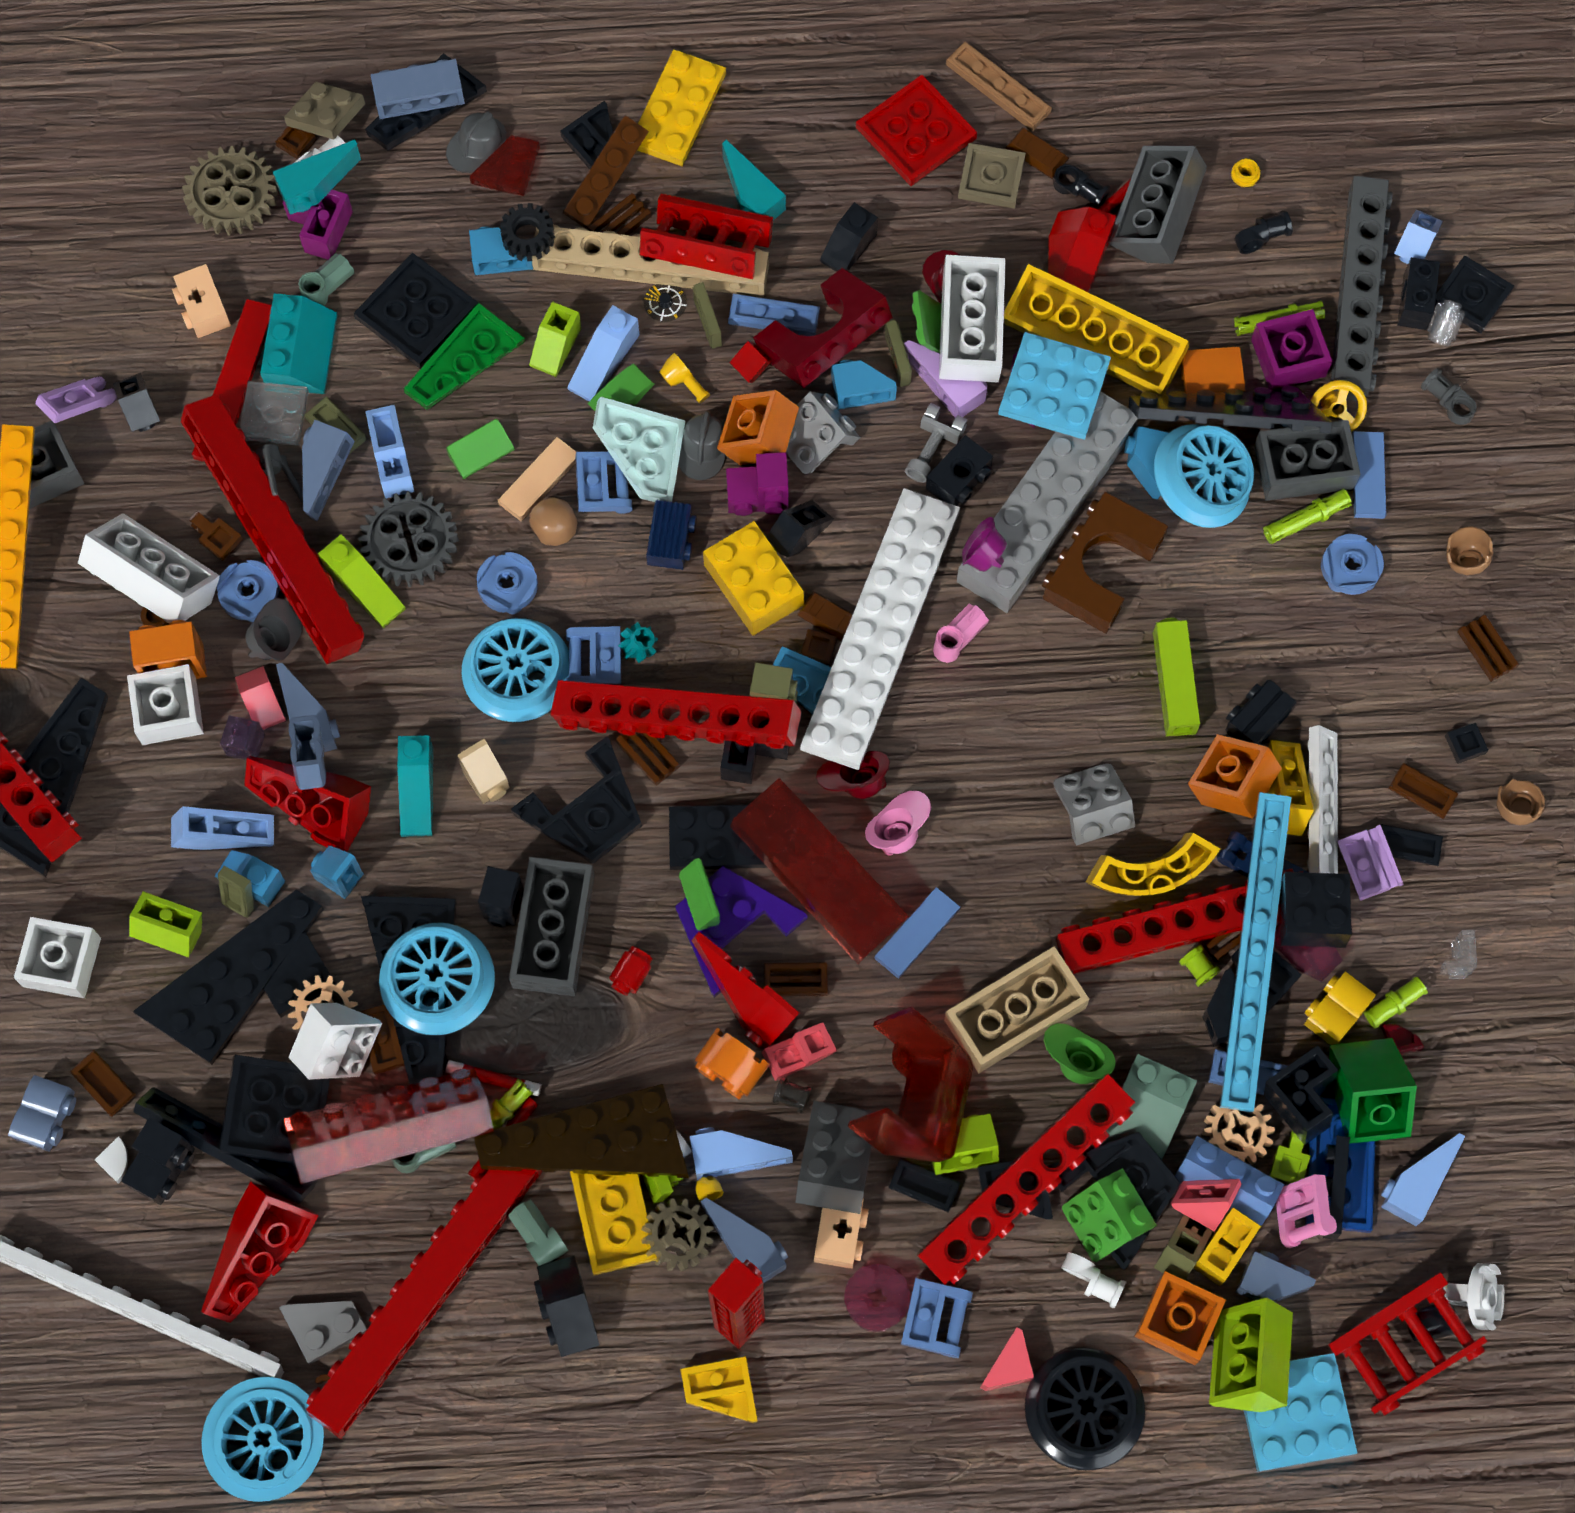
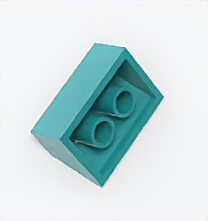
M274 293L260 371L266 389L325 394L338 316L337 312L304 296Z

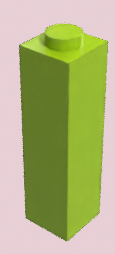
M1165 618L1160 622H1156L1153 631L1165 736L1194 735L1199 729L1200 718L1187 620L1178 621L1177 618Z

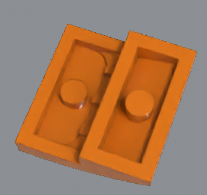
M1240 347L1187 350L1181 362V380L1184 381V393H1197L1199 390L1225 392L1231 388L1245 391Z

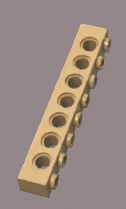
M554 224L555 238L553 247L549 246L550 252L546 255L542 251V258L538 260L536 255L532 256L533 270L691 289H693V285L703 282L708 291L764 297L769 269V252H764L758 248L753 249L756 252L755 274L752 280L659 259L646 260L645 258L647 257L640 255V234L632 236L619 235L613 231H604L602 233L580 227L568 229L560 228ZM536 227V231H535V236H534V237H536V236L538 235V233H539V230H538L537 227ZM563 246L570 247L567 250H559V248ZM590 250H598L594 254L587 253ZM619 253H626V254H628V255L625 256V257H618V256H616V255L619 254Z

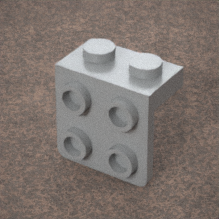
M810 391L797 404L799 410L786 453L802 473L811 474L840 444L853 446L861 437L854 430L856 428L854 422L846 415L842 416L837 410V402L829 394Z
M1111 764L1097 765L1054 780V788L1069 814L1072 838L1076 846L1135 827L1132 799Z

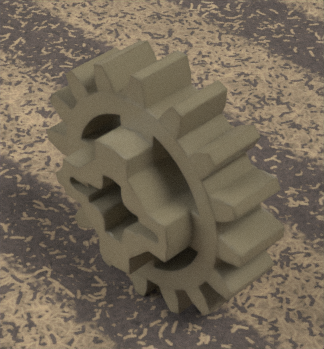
M673 1198L667 1202V1208L661 1202L655 1207L656 1212L651 1211L646 1216L651 1223H645L642 1226L641 1230L648 1233V1236L641 1241L642 1244H650L651 1246L646 1253L647 1256L655 1254L658 1257L655 1265L659 1266L662 1262H667V1271H671L678 1264L679 1270L683 1272L688 1268V1263L694 1268L700 1263L699 1258L704 1259L709 1254L704 1247H709L713 1244V1240L706 1237L713 1230V1227L704 1225V1221L709 1216L707 1214L702 1216L697 1214L699 1205H695L690 1209L688 1208V1200L684 1199L677 1206ZM678 1215L683 1216L687 1219L679 1218ZM658 1226L662 1230L660 1239H658ZM679 1231L682 1237L675 1239L673 1233ZM695 1231L697 1233V1243L693 1240ZM668 1251L676 1252L677 1255L671 1254Z

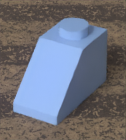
M1416 210L1409 220L1394 254L1400 256L1399 259L1406 264L1409 263L1411 257L1425 259L1443 221Z

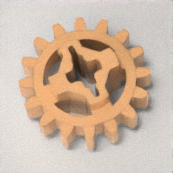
M317 975L315 976V984L311 985L310 982L304 980L305 990L295 989L293 991L298 996L297 1001H289L288 1004L295 1007V1012L288 1014V1018H297L298 1022L292 1028L294 1030L300 1029L304 1021L301 1011L307 1012L308 1006L311 1003H322V1000L334 1003L332 1000L333 991L341 996L344 1005L348 1008L356 1007L358 1002L349 1001V997L354 992L353 990L346 992L342 990L345 984L344 981L334 985L333 976L329 975L326 982H322L320 976ZM322 988L320 997L313 1001L304 1000L310 992Z
M1262 1104L1254 1108L1253 1112L1220 1108L1213 1105L1210 1111L1214 1116H1206L1204 1122L1210 1125V1127L1205 1128L1202 1135L1210 1136L1211 1139L1208 1142L1243 1162L1247 1159L1253 1165L1257 1161L1255 1154L1263 1158L1267 1154L1263 1146L1270 1147L1273 1144V1140L1267 1137V1135L1273 1134L1275 1127L1266 1125L1272 1117L1270 1114L1262 1116L1260 1113L1264 1107ZM1239 1111L1250 1115L1251 1118L1241 1115ZM1223 1116L1225 1128L1218 1133V1122ZM1236 1126L1237 1129L1243 1128L1245 1133L1241 1136L1239 1133L1233 1134L1232 1130ZM1259 1130V1140L1254 1147L1252 1135ZM1225 1145L1235 1147L1238 1151L1231 1150Z

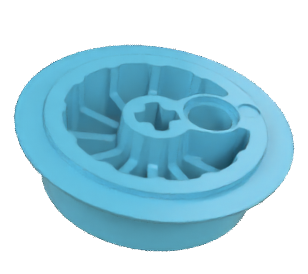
M1200 424L1180 426L1163 438L1157 448L1154 459L1155 481L1163 500L1175 514L1193 525L1206 528L1227 525L1235 520L1247 505L1254 481L1252 459L1244 444L1234 434L1223 428ZM1183 451H1185L1191 458L1183 456ZM1182 466L1190 468V472L1184 473ZM1186 479H1190V481L1194 485L1192 488L1189 486ZM1225 481L1227 482L1229 489H1226L1223 486V483ZM1198 489H1203L1202 497L1196 493ZM1212 496L1215 498L1216 502H1212Z
M526 618L501 620L486 627L472 640L462 662V681L470 700L488 716L507 722L529 721L551 711L558 680L566 681V678L569 677V650L563 639L549 626ZM512 636H519L516 648L512 647L510 640ZM525 638L534 639L524 650H522ZM505 639L508 650H504L497 642ZM539 645L547 649L531 654ZM493 648L501 656L486 654V652ZM550 658L552 665L547 666L541 660ZM483 662L498 664L480 670ZM510 665L516 666L514 670L511 669ZM534 671H541L545 674L541 681L539 679L533 681L528 679L529 675ZM500 673L489 685H486L483 681L485 677ZM507 679L508 682L505 689V693L502 695L495 692V690ZM513 684H520L523 695L511 696Z
M448 923L425 924L403 934L389 948L382 962L379 974L381 997L391 1016L409 1030L425 1035L449 1034L468 1026L486 1008L492 996L495 983L493 961L482 941L470 931ZM446 942L447 944L443 952L437 958L436 943ZM430 943V959H427L420 946ZM453 946L463 950L446 962ZM412 951H417L423 960V964L411 960L407 956ZM466 958L472 962V967L451 969ZM404 964L419 970L418 972L399 973ZM436 970H439L442 977H437L436 981L432 982L429 975H434ZM472 975V981L469 986L452 979L453 976ZM419 979L403 991L399 990L400 981ZM450 985L466 992L459 1001H456L448 990ZM416 992V1003L412 1005L406 998ZM434 992L439 995V1000L433 1006L422 1004L423 997L427 993ZM445 995L452 1003V1005L447 1008H444L446 1004Z
M275 1377L248 1379L227 1390L211 1408L202 1432L204 1462L215 1482L229 1494L254 1502L279 1499L299 1488L314 1471L320 1459L324 1441L323 1426L311 1418L306 1411L309 1406L306 1404L309 1395L297 1385ZM268 1400L265 1423H262L256 1403ZM277 1401L282 1402L286 1405V1409L272 1425L275 1403ZM248 1406L256 1423L253 1427L239 1417V1413ZM292 1411H295L299 1417V1422L279 1431ZM233 1421L249 1431L248 1436L228 1434ZM303 1428V1439L301 1441L283 1440L284 1436ZM261 1433L272 1434L268 1438L270 1443L268 1447L258 1446L261 1442L259 1437ZM228 1440L248 1443L247 1446L228 1454ZM289 1446L302 1447L297 1460L294 1451ZM252 1451V1454L241 1469L236 1470L231 1461ZM279 1451H285L288 1456L286 1465L281 1469H274L271 1464L273 1456ZM260 1456L257 1478L253 1480L246 1478L245 1474ZM265 1468L274 1474L273 1479L264 1480Z

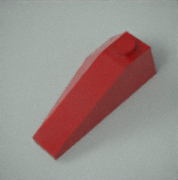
M1089 206L1058 212L1048 238V273L1089 293L1109 244L1108 241L1115 225L1116 215Z
M254 756L247 757L244 786L271 807L277 806L290 816L288 820L295 826L300 824L312 833L310 838L325 847L330 845L348 852L369 812L370 785L347 776L326 772V782L323 787L300 790L295 781L292 764Z
M698 932L691 941L741 1027L747 1032L744 1036L758 1048L761 1045L764 1048L769 1047L796 1018L799 1012L768 985L761 988L756 985L757 981L753 974L745 967L742 968L739 965L736 968L730 964L732 962L731 957L706 936Z
M250 1181L234 1212L201 1312L231 1323L258 1294V1288L271 1274L275 1276L281 1270L279 1265L292 1251L296 1253L304 1245L319 1215L272 1189Z

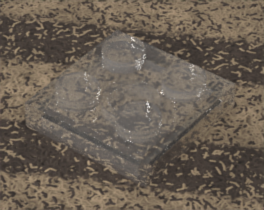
M248 381L240 428L244 432L246 441L299 446L309 393L308 388L305 386Z

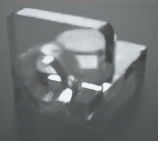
M1461 930L1456 940L1452 941V957L1457 959V961H1444L1439 967L1440 975H1449L1450 979H1464L1477 968L1475 930Z

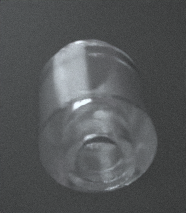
M1445 300L1444 304L1437 303L1434 315L1427 329L1430 341L1450 346L1452 340H1456L1465 316V312L1460 310L1461 304L1451 300Z

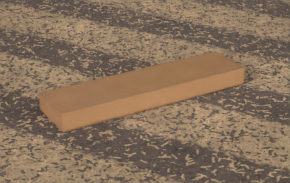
M966 41L946 60V65L1032 132L1051 113V106Z

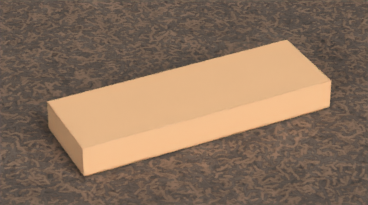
M556 437L498 499L499 505L522 522L531 512L532 508L576 464V451Z

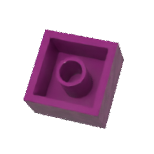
M1313 309L1256 323L1251 341L1270 390L1326 377L1332 359Z

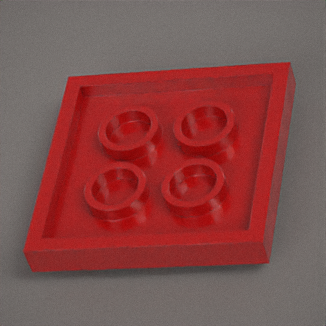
M923 75L917 77L856 121V129L910 186L917 183L965 148L969 143L977 139V131Z

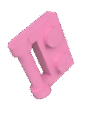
M1314 1174L1283 1186L1276 1201L1280 1240L1286 1248L1296 1247L1301 1241L1319 1234L1326 1236L1336 1231V1220L1330 1215L1325 1175ZM1313 1214V1223L1295 1228V1220Z

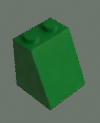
M1393 1038L1330 1045L1329 1060L1338 1069L1336 1084L1332 1089L1345 1137H1350L1349 1144L1411 1137L1417 1085Z

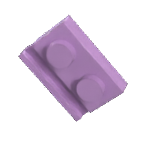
M1381 825L1337 841L1360 901L1386 892L1396 886L1404 885Z

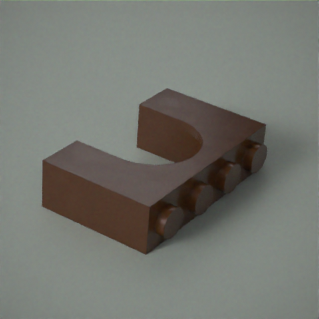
M1104 492L1100 500L1094 499L1086 513L1089 518L1085 524L1081 522L1078 524L1071 537L1074 539L1073 544L1070 548L1066 546L1063 548L1057 559V563L1060 565L1055 572L1049 571L1042 583V587L1045 588L1043 596L1045 601L1107 634L1122 609L1124 598L1095 583L1086 574L1082 564L1083 556L1088 550L1097 545L1111 543L1120 545L1151 561L1166 536L1168 525Z

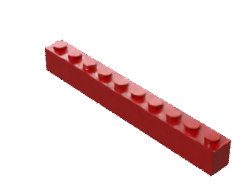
M217 394L185 405L180 422L325 663L329 664L359 652L364 639L361 625L354 621L349 613L346 600L340 597L335 590L332 577L329 573L324 572L316 551L307 544L301 526L295 524L290 516L287 503L280 499L278 494L276 496L272 495L268 475L266 476L261 468L258 455L251 451L247 445L244 432L241 428H237L233 422L228 406L222 404Z
M488 1170L486 1174L481 1172L475 1178L470 1187L473 1191L466 1200L461 1198L456 1203L450 1213L453 1217L446 1226L440 1225L430 1239L432 1245L426 1253L422 1251L418 1253L410 1265V1268L413 1269L405 1280L400 1278L390 1291L391 1299L385 1306L379 1305L369 1319L371 1325L364 1334L359 1332L353 1338L348 1347L351 1351L343 1361L337 1360L331 1367L327 1375L330 1379L322 1389L317 1387L311 1393L306 1402L309 1405L306 1411L311 1418L338 1438H343L507 1220L508 1214L520 1203L543 1170Z

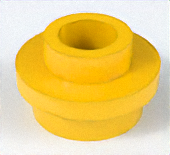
M1242 159L1232 167V180L1241 187H1251L1260 178V168L1254 160ZM1245 172L1248 173L1250 176H1244L1241 173Z

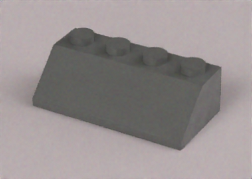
M1196 146L1142 147L1108 241L1110 246L1146 263L1173 264L1207 169Z

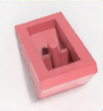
M264 666L235 677L239 692L257 732L286 721Z
M1240 1179L1182 1181L1171 1205L1175 1210L1215 1232L1231 1207L1242 1183Z
M1016 1327L982 1383L981 1389L989 1391L1032 1381L1034 1375L1023 1330Z

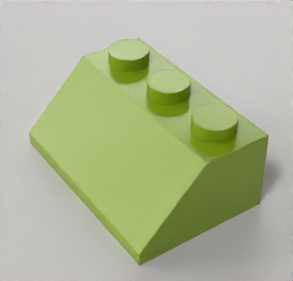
M1267 1297L1221 1311L1214 1333L1209 1395L1210 1405L1254 1412H1265L1287 1406L1293 1312Z

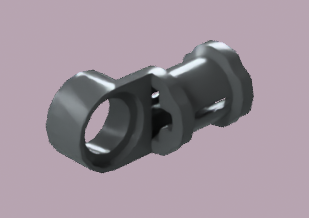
M1440 368L1433 370L1423 381L1421 389L1423 391L1428 390L1440 400L1439 404L1447 410V415L1451 422L1458 425L1469 423L1473 419L1477 408L1474 399L1463 391L1459 384L1454 385L1444 377ZM1464 404L1469 408L1470 413L1459 415L1455 412L1454 406Z

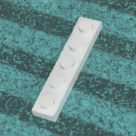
M1317 725L1309 727L1308 740L1309 770L1307 775L1314 811L1309 820L1307 832L1309 839V859L1307 865L1309 873L1338 874L1337 733Z

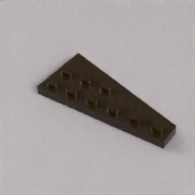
M663 1084L473 1135L481 1169L521 1171L522 1169L555 1173L556 1171H573V1173L624 1176L625 1174H646L648 1177L669 1175L677 1176V1178H689Z

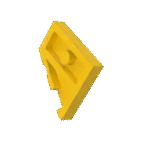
M746 1356L680 1369L687 1404L751 1423L758 1422Z

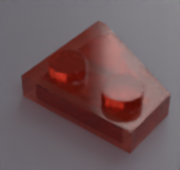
M511 135L470 175V183L476 186L524 196L540 149L539 141Z

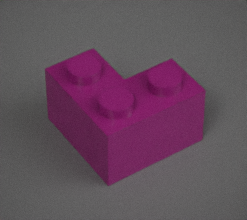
M331 190L317 205L312 206L305 212H296L291 215L283 200L288 220L304 224L299 234L304 252L329 260L335 254L353 213L348 194Z
M786 452L756 454V467L726 468L728 514L735 513L739 516H747L752 514V512L778 514L788 509Z

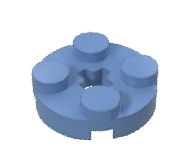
M1345 534L1337 537L1327 547L1322 556V574L1328 582L1329 588L1334 592L1350 595L1367 592L1374 588L1383 571L1384 560L1380 549L1366 541L1367 538L1362 535ZM1349 558H1353L1354 563H1359L1360 567H1357L1356 570H1350L1345 564Z
M505 552V555L491 556L483 562L478 570L477 588L479 596L489 608L495 611L517 614L522 608L530 604L537 593L538 579L534 567L526 557L520 554ZM509 576L513 577L512 582L514 585L511 588H502L500 580L502 578L507 580Z
M247 560L248 563L241 564L236 562L228 566L219 577L217 584L218 599L224 611L231 617L254 622L263 606L269 600L278 598L280 588L270 569L265 564L255 560ZM251 584L254 585V593L243 596L241 588L243 586L248 588Z

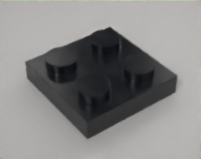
M1464 255L1437 292L1435 306L1482 334L1512 292L1514 285Z

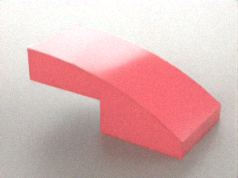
M822 1022L795 1033L792 1038L765 1048L762 1051V1055L770 1064L768 1067L774 1080L777 1081L830 1056L837 1049Z

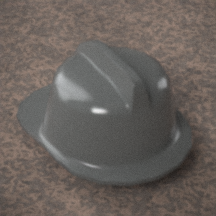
M489 111L486 113L477 112L467 116L447 146L446 157L448 163L455 170L462 173H472L483 168L506 141L507 132L504 125L499 120L493 118Z
M707 411L704 414L690 418L685 423L678 465L687 477L694 480H707L714 477L721 470L725 460V454L717 449L724 423L717 417L711 416L710 412Z
M279 598L269 600L263 606L254 622L248 627L245 637L250 649L248 653L250 658L258 657L263 660L274 659L279 661L284 660L290 654L301 635L302 623L288 601Z

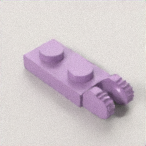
M97 376L96 378L83 379L40 394L35 404L54 423L99 407H107V405L117 400V395L112 388L101 391L105 388L106 382L102 377Z

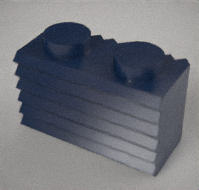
M655 500L646 554L647 565L683 570L685 560L690 561L692 543H688L689 533H695L697 515H692L690 504Z

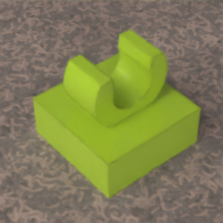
M642 1174L653 1204L665 1201L673 1193L672 1187L677 1186L678 1182L683 1180V1178H677V1176L659 1175V1177H648L646 1174Z

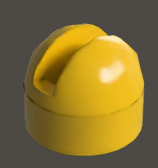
M713 1176L701 1177L695 1186L700 1203L706 1197L714 1201L724 1193L721 1184Z

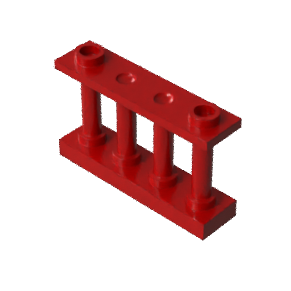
M661 193L657 205V224L659 226L656 230L642 227L640 233V255L753 280L756 252L753 249L755 245L769 247L772 240L773 217ZM671 227L687 230L685 236L668 233ZM699 233L715 236L713 242L696 239ZM729 239L743 242L741 248L727 246L725 243Z
M1441 1272L1328 1344L1335 1356L1343 1353L1345 1358L1349 1356L1379 1403L1370 1408L1374 1414L1381 1411L1384 1416L1401 1406L1397 1399L1461 1358L1466 1357L1468 1361H1471L1486 1351L1482 1346L1488 1342L1484 1335L1475 1341L1444 1296L1446 1291L1443 1287L1448 1285V1282ZM1424 1299H1427L1430 1304L1434 1303L1463 1346L1462 1350L1446 1359L1416 1314L1418 1309L1415 1305ZM1396 1317H1399L1401 1322L1405 1320L1435 1365L1434 1368L1419 1377L1388 1332L1390 1328L1387 1323ZM1368 1335H1371L1373 1340L1377 1338L1407 1383V1385L1391 1395L1360 1350L1362 1346L1359 1341Z

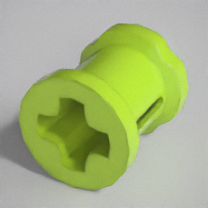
M1202 945L1191 950L1179 961L1180 965L1186 966L1195 977L1197 987L1205 985L1221 971L1218 966L1214 967L1205 956Z

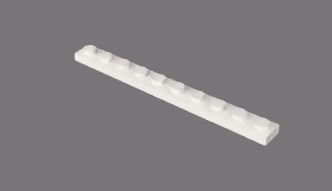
M0 1235V1262L260 1377L281 1379L284 1373L281 1364L278 1363L279 1358L268 1352L261 1351L260 1355L248 1350L250 1346L241 1340L232 1338L229 1342L219 1337L220 1333L209 1326L202 1325L201 1328H197L189 1324L190 1319L182 1314L172 1312L170 1316L159 1311L161 1307L150 1300L143 1299L142 1302H138L130 1298L131 1293L123 1288L113 1286L111 1290L101 1285L102 1281L88 1273L79 1276L71 1272L73 1268L66 1263L55 1260L52 1264L43 1260V1255L40 1252L26 1247L24 1251L13 1246L14 1242Z

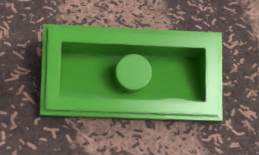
M498 419L492 420L446 448L448 457L463 479L515 450Z
M699 858L694 859L681 870L679 878L695 927L700 931L719 925L720 914L702 860Z

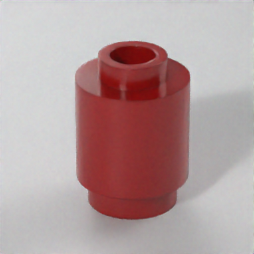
M631 946L628 952L624 951L609 976V979L613 982L611 987L625 996H628L629 992L636 994L652 968L650 963L653 958L641 949Z

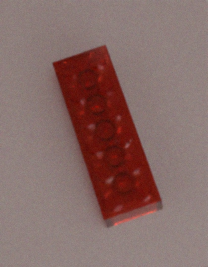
M780 778L733 818L730 827L858 965L908 919L909 916Z
M474 1068L459 1069L450 1075L438 1078H425L420 1083L405 1087L395 1086L386 1092L375 1095L365 1094L359 1096L356 1100L341 1104L331 1103L322 1109L311 1112H298L284 1119L300 1184L494 1132L488 1100Z

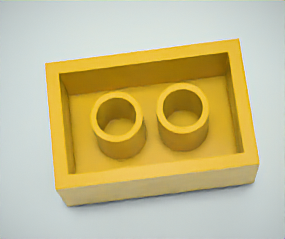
M755 521L703 551L705 568L752 636L804 606V591Z

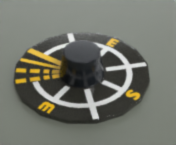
M657 284L652 286L644 297V308L647 314L652 319L660 322H671L678 319L687 307V297L678 286Z

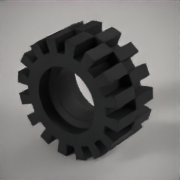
M521 203L518 204L517 211L511 207L509 215L506 213L503 215V222L500 223L503 246L506 251H509L510 256L514 257L516 254L517 260L520 261L523 260L524 256H527L528 262L533 261L532 256L536 255L537 260L541 259L542 251L546 255L550 252L549 246L553 247L555 233L552 218H550L547 210L543 212L542 207L539 205L534 209L533 203H528L527 208H523ZM525 225L536 226L539 230L536 237L527 240L520 239L516 232Z

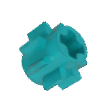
M636 622L631 626V629L626 628L620 633L625 639L618 647L622 648L626 659L629 657L636 658L637 662L640 663L646 659V656L650 658L656 653L652 646L658 641V638L651 631V626L647 628L641 627L639 622Z

